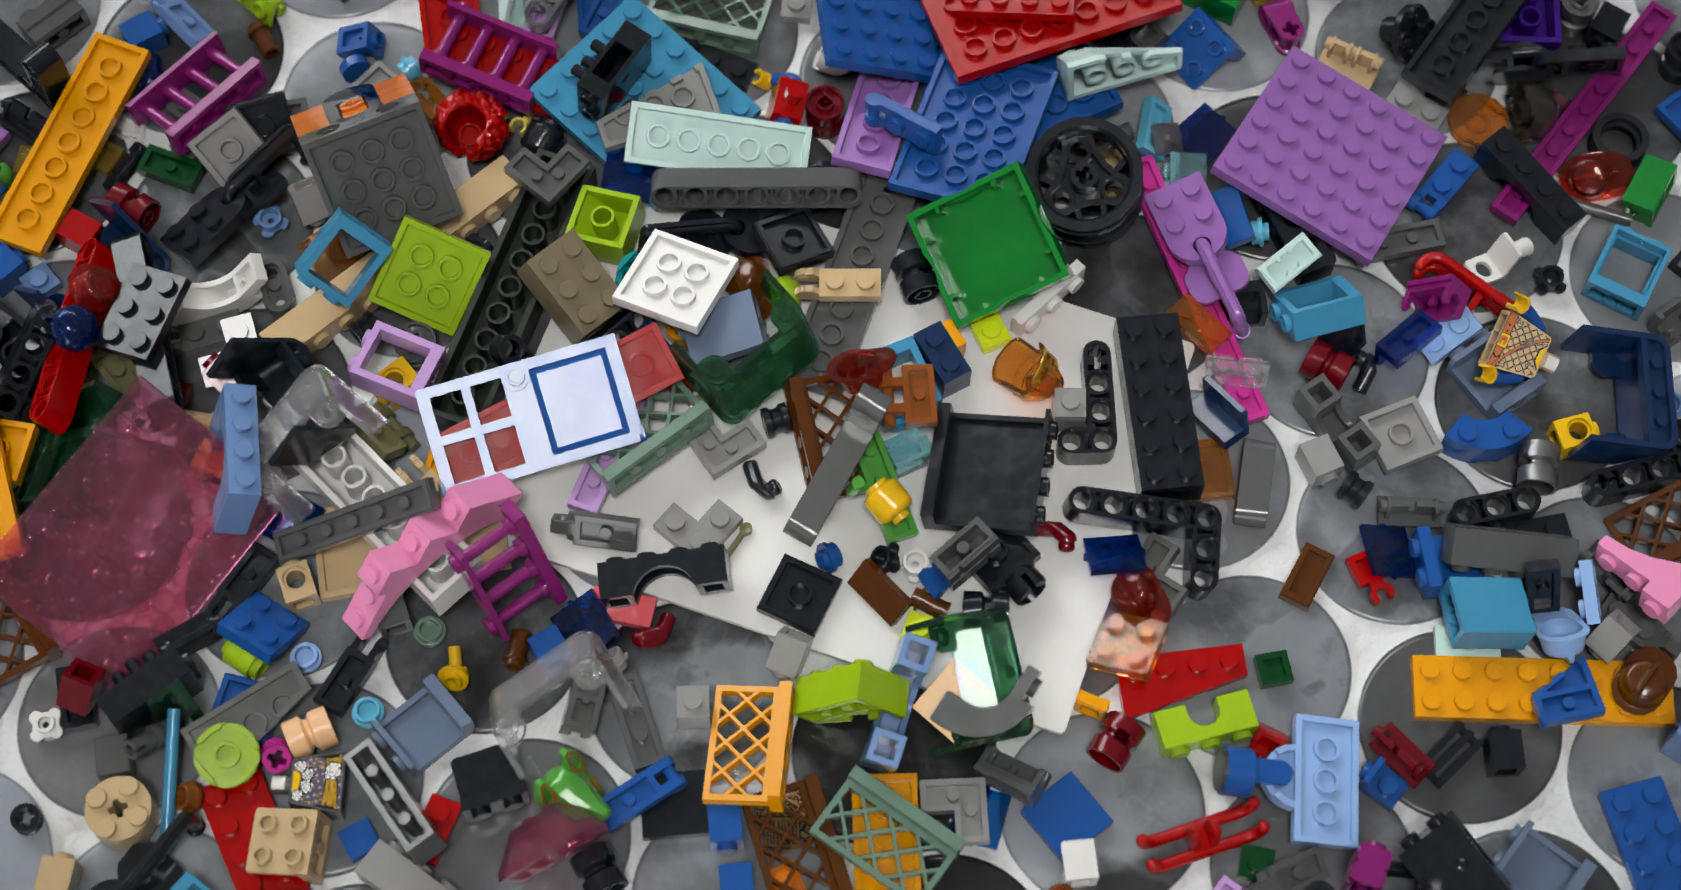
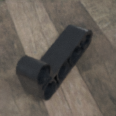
M40 299L32 305L0 370V396L3 394L13 395V401L9 405H0V416L11 421L36 424L39 429L44 427L35 423L27 416L34 397L30 390L64 321L62 311L51 299ZM49 311L54 315L52 319L46 317L45 320L40 316L42 313L48 314ZM42 327L44 328V330L46 331V333H43V332L41 331V328H42ZM37 337L41 339L40 346L35 350L25 348L26 342L30 338ZM21 365L27 367V372L24 376L20 378L11 376L15 367Z
M1094 340L1085 345L1080 364L1082 388H1086L1085 427L1065 428L1059 433L1057 439L1056 458L1064 465L1106 464L1114 457L1117 445L1111 351L1106 343ZM1094 358H1097V362H1099L1098 369H1094ZM1097 384L1105 390L1095 391L1090 386ZM1102 413L1107 418L1105 420H1098L1094 418L1093 414ZM1104 442L1109 448L1100 449L1096 447L1095 443ZM1073 443L1078 448L1075 450H1068L1063 446V444Z
M1677 419L1678 437L1681 439V419ZM1678 441L1666 453L1594 471L1582 488V498L1590 506L1602 507L1653 494L1681 479V442ZM1653 470L1660 471L1664 477L1657 476ZM1623 477L1632 479L1635 485L1628 484Z

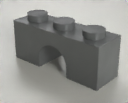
M1322 373L1298 389L1293 405L1318 436L1328 433L1345 465L1344 468L1350 474L1353 470L1358 471L1373 461L1382 444L1363 421L1355 425L1347 418L1341 407L1343 396L1325 374Z

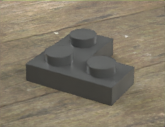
M568 143L547 164L523 147L504 166V172L551 208L591 167V162Z

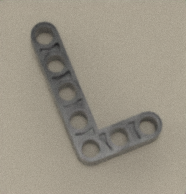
M864 382L850 407L843 425L783 529L784 533L809 547L812 546L886 415L892 402V397Z

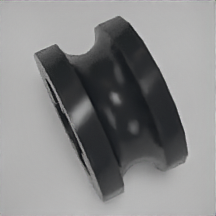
M19 804L11 812L10 823L21 835H34L43 826V815L33 804ZM29 813L31 816L35 815L30 819L31 824L29 826H25L23 823L19 825V822L24 820L23 814Z

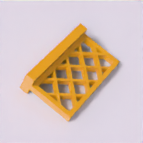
M780 681L779 687L717 685L702 795L703 804L769 806L770 812L784 811L794 715H792L795 697L793 681ZM737 696L742 702L729 711L723 705V697ZM761 697H773V704L763 712L753 704ZM748 707L756 717L746 725H743L736 716ZM731 721L739 730L725 739L719 733V729ZM763 722L770 730L768 734L758 741L749 731ZM745 735L753 745L740 754L732 744ZM727 749L735 759L721 768L715 760L719 754ZM760 750L766 756V761L754 769L746 760ZM742 764L750 774L736 783L728 773ZM722 778L732 786L724 794H711L712 786ZM756 779L763 786L762 795H748L743 788Z

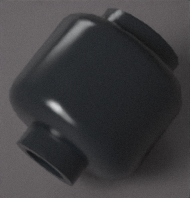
M540 117L539 120H531L520 141L522 148H527L535 155L538 148L557 154L565 139L563 132H561L562 126L545 117Z

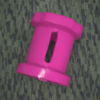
M272 737L264 741L260 754L265 769L275 774L287 770L292 761L288 743L280 737ZM277 750H281L282 757L277 756L275 761L271 760L270 754H275Z

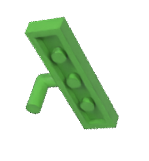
M877 429L857 465L860 476L854 477L845 488L846 494L850 497L865 493L883 477L887 480L892 478L898 480L879 429ZM912 513L897 525L892 521L884 525L879 523L887 546L891 542L897 543L919 534Z

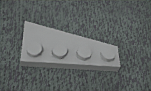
M702 61L694 65L692 70L683 75L679 74L673 77L669 83L657 90H650L644 94L643 98L637 100L639 102L721 114ZM630 102L596 121V127L606 153L625 147Z

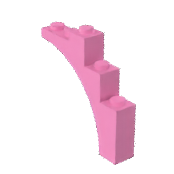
M502 472L449 487L440 504L441 509L409 519L397 543L369 551L357 574L362 581L342 619L361 640L372 637L383 617L403 592L432 563L448 551L444 543L451 540L454 545H457L473 533L502 520L505 517L499 505L507 499H510L516 505L522 492Z
M1607 535L1598 542L1595 560L1598 561V564L1604 570L1613 572L1623 579L1630 589L1641 592L1638 605L1644 613L1666 624L1681 608V563L1642 554L1627 548Z

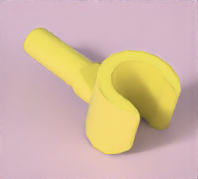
M531 113L530 116L524 115L522 118H513L509 126L511 132L514 133L518 126H524L519 133L522 138L535 114Z

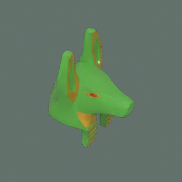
M562 747L559 751L561 764L551 768L543 779L538 778L534 783V798L550 819L561 825L571 827L573 831L579 833L587 823L585 818L601 824L609 818L612 808L602 799L605 796L603 787L587 771L583 757L571 748Z

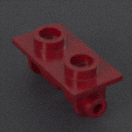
M1391 721L1384 728L1378 725L1372 730L1371 735L1374 738L1368 745L1379 756L1385 758V762L1412 788L1415 789L1437 766Z

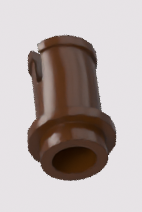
M259 20L253 22L248 27V37L250 40L255 41L263 58L269 60L280 53L281 49L270 34V26L267 23Z
M916 587L911 596V600L914 602L911 606H913L914 611L919 609L940 619L942 622L952 604L941 598L934 600L931 594L926 592L925 587L923 589Z
M514 628L511 632L512 635L507 653L502 656V661L504 662V668L520 672L528 663L526 659L528 650L527 639L532 636V633L525 629Z

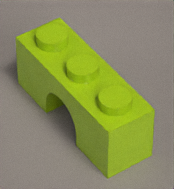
M1244 689L1217 696L1212 705L1216 721L1209 725H1199L1193 722L1187 713L1185 705L1153 712L1150 724L1161 758L1171 756V759L1175 760L1188 756L1190 751L1202 748L1204 752L1221 747V743L1233 740L1234 744H1239L1253 738L1252 735H1255L1259 727V723L1248 690Z

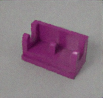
M1453 273L1408 281L1406 285L1408 289L1402 301V311L1409 310L1411 302H1413L1415 311L1412 313L1411 322L1415 326L1461 319L1472 290Z

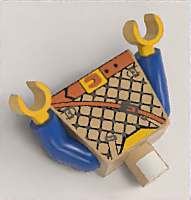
M1514 291L1517 297L1515 303H1506L1505 306L1513 311H1501L1477 363L1483 369L1482 375L1475 377V381L1503 386L1521 383L1525 377L1534 378L1538 369L1550 374L1556 370L1560 358L1547 352L1552 338L1545 334L1546 326L1536 310L1530 305L1529 297Z

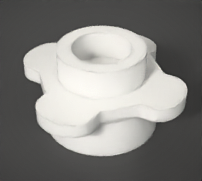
M912 547L904 557H900L901 566L899 570H903L908 576V581L913 584L920 582L918 575L923 568L932 567L927 555L920 547ZM917 563L918 567H913L912 564Z
M51 708L48 712L40 713L34 711L30 714L29 721L32 723L33 729L30 737L34 742L39 743L42 740L51 741L59 739L63 735L62 724L59 720L61 718L59 709ZM44 723H49L47 728L43 727Z

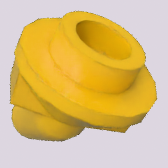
M449 646V665L443 666L438 671L437 679L448 691L458 692L467 687L470 673L467 666H462L461 646Z

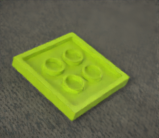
M405 214L391 244L393 250L384 260L367 300L417 322L425 323L431 328L453 337L491 256V252Z

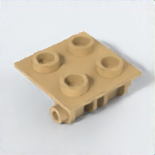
M1328 36L1324 49L1318 59L1370 90L1384 61L1383 58L1379 57L1378 53L1373 54L1362 50V46L1357 48L1354 46V43L1348 44L1338 39V36H1334V38Z

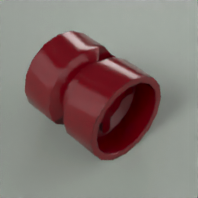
M822 85L815 87L807 95L806 127H813L812 135L818 139H832L840 133L844 121L845 101L838 89L833 86Z
M123 181L117 182L112 186L104 200L116 202L146 234L156 224L161 212L159 201L147 194H140L138 189Z
M1317 338L1306 355L1298 373L1310 380L1324 373L1339 392L1352 370L1356 358L1343 351L1334 353L1333 346Z
M1113 710L1109 712L1100 727L1102 733L1095 734L1086 748V752L1099 765L1113 772L1121 773L1131 759L1130 750L1138 748L1146 732L1134 719Z

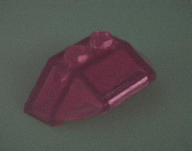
M561 802L544 806L541 813L524 819L521 826L510 832L498 873L499 882L525 883L536 874L549 869L608 833L607 824L578 806H563Z

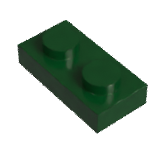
M152 144L148 145L136 167L140 175L190 193H194L206 170L200 161L186 156L181 157L175 152Z

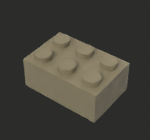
M571 229L529 259L517 272V275L572 345L581 342L624 309L613 304L612 295L618 288L617 284L574 229Z

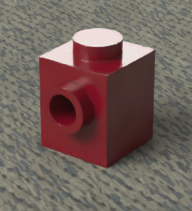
M75 657L62 674L55 705L86 717L97 703L95 699L101 694L106 669Z

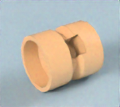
M324 705L306 712V717L303 720L296 716L280 723L294 758L311 756L314 754V748L316 747L323 751L339 744Z

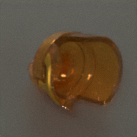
M1014 338L1001 350L992 368L993 381L1012 392L1017 398L1027 402L1046 400L1053 396L1054 388H1063L1064 379L1060 373L1056 357L1041 342L1038 344L1040 350H1037L1022 338Z

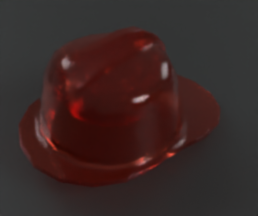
M1617 151L1585 153L1571 157L1564 163L1560 171L1559 182L1561 187L1571 197L1588 202L1612 199L1626 192L1633 179L1634 170L1628 158Z
M79 265L68 276V288L84 324L93 333L98 334L121 289V284L118 277L107 268H103L100 265Z
M889 347L848 350L834 357L828 364L826 371L828 377L834 382H839L846 392L857 395L864 382L877 389L883 382V374L893 366L897 355L895 350Z
M1130 564L1126 570H1122L1124 572L1116 573L1117 576L1111 584L1110 593L1112 601L1124 623L1132 632L1139 636L1151 637L1161 633L1167 627L1171 618V605L1151 568L1143 565L1137 571L1142 564H1138L1139 566L1135 568L1133 564Z

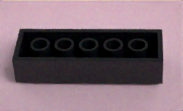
M1178 312L1116 317L1113 340L1136 493L1180 500L1201 499L1205 481Z

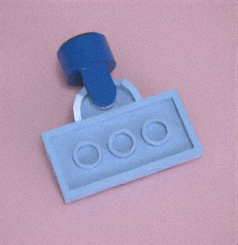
M1296 713L1292 717V744H1284L1276 748L1267 758H1257L1253 749L1224 745L1218 750L1214 762V789L1219 795L1248 798L1253 791L1254 784H1257V786H1261L1267 798L1278 808L1291 811L1290 844L1318 845L1323 848L1355 851L1358 848L1359 721Z

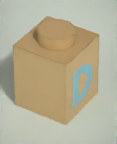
M54 852V856L42 855L34 890H78L83 867L74 859V855L69 853Z

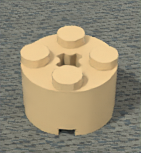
M116 776L100 782L86 795L84 814L87 825L102 843L111 848L128 851L133 844L139 841H149L156 825L158 826L160 820L159 807L145 786L134 777ZM123 811L124 816L118 818L120 812Z

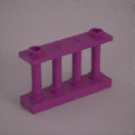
M449 0L447 3L448 19L453 20L437 50L431 51L423 48L418 57L420 72L470 92L482 91L488 93L489 96L493 95L503 106L530 116L535 107L534 92L529 88L532 86L546 58L556 62L559 60V43H556L549 36L536 35L477 11L467 3H457ZM464 24L480 30L465 61L458 62L448 57ZM491 35L507 41L492 72L485 73L475 68ZM518 47L534 52L535 54L519 84H512L503 80V76Z
M213 31L129 101L126 107L136 126L140 127L150 118L166 129L164 132L173 151L182 157L190 150L186 144L226 113V105L248 100L267 84L269 80L261 61L253 56L243 65L226 56L218 34ZM214 63L232 73L221 84L203 73ZM193 81L210 92L198 103L181 92L183 88H186ZM170 100L188 110L177 121L159 111Z
M510 499L499 505L505 517L501 520L502 524L461 552L451 540L444 543L451 555L447 558V561L457 574H462L485 616L481 620L484 627L492 636L497 633L505 643L510 640L503 626L505 622L541 597L546 598L549 596L557 605L568 598L525 514ZM509 534L515 536L516 539L512 541V546L473 572L469 562ZM520 555L526 557L527 560L523 562L524 566L486 593L481 586L483 581ZM529 577L537 578V581L534 582V587L499 612H495L492 606L495 601Z

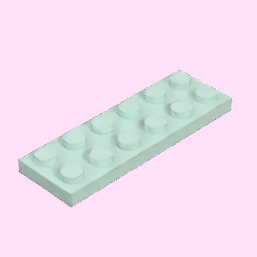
M631 101L623 162L658 168L808 167L813 127Z

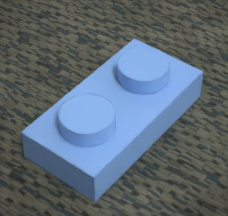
M1466 305L1461 319L1438 322L1414 341L1429 362L1436 366L1455 349L1466 344L1485 329Z
M1594 559L1578 561L1579 567L1574 568L1576 587H1582L1584 598L1578 600L1580 618L1586 619L1587 625L1600 624L1603 620Z

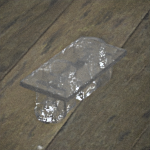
M1213 352L1212 355H1206L1205 376L1209 375L1220 385L1266 389L1270 363L1269 361H1263V357H1240V360H1234V356L1220 355Z

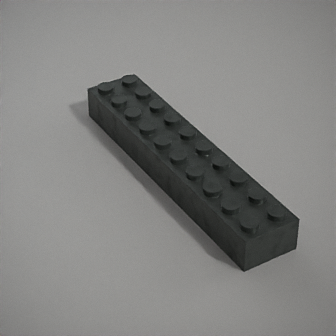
M540 148L536 152V156L546 164L556 155V153ZM591 165L551 208L521 186L432 386L499 367L489 352L490 341L498 334L519 336L528 345L543 307L517 275V272L529 259L565 234L582 185L596 187L598 184L594 165ZM506 340L502 344V353L508 356L512 352V344L509 340ZM501 378L470 387L477 413L505 398ZM461 390L430 399L438 428L441 431L469 418Z

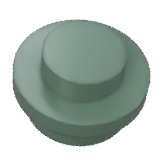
M435 616L423 617L414 627L416 641L426 648L440 645L447 633L444 622Z

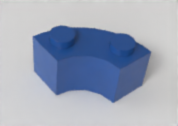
M1508 410L1499 417L1489 420L1474 419L1463 413L1444 436L1441 442L1444 448L1442 453L1467 463L1490 460L1494 462L1500 461L1518 451L1520 444L1528 439L1533 428Z

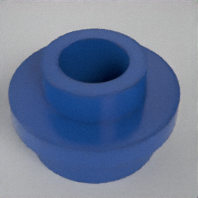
M822 542L817 545V552H815L814 556L818 567L830 574L836 572L838 567L843 564L842 554L838 546L833 542Z

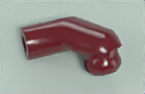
M1045 521L1044 525H1039L1038 536L1054 537L1057 539L1060 551L1072 552L1075 549L1076 534L1062 522Z
M663 612L656 627L635 630L632 634V643L641 649H650L664 645L677 619L673 615Z

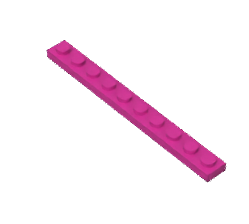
M1152 154L1141 157L1144 196L1166 186ZM1143 199L1142 213L1221 387L1247 410L1249 425L1268 419L1270 416L1269 409L1220 302L1201 305L1193 300L1184 281L1190 265L1178 261L1171 254L1145 199Z

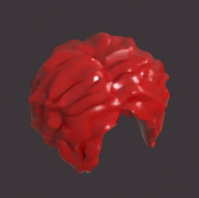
M457 88L454 93L443 98L441 104L435 108L434 130L438 136L440 146L456 156L466 154V157L471 162L484 161L490 157L493 158L495 153L503 149V142H506L511 134L509 132L510 124L506 121L509 113L502 106L501 102L493 95L489 96L488 93L482 91L470 92L469 90Z

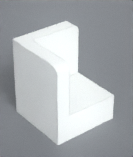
M1094 838L1063 841L1060 845L1064 868L1062 882L1070 885L1072 888L1097 885L1099 872Z

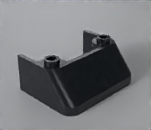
M230 338L206 373L208 378H233L237 384L256 385L257 396H265L288 428L289 433L268 461L270 466L308 465L353 436L361 425V421L309 348L295 338Z

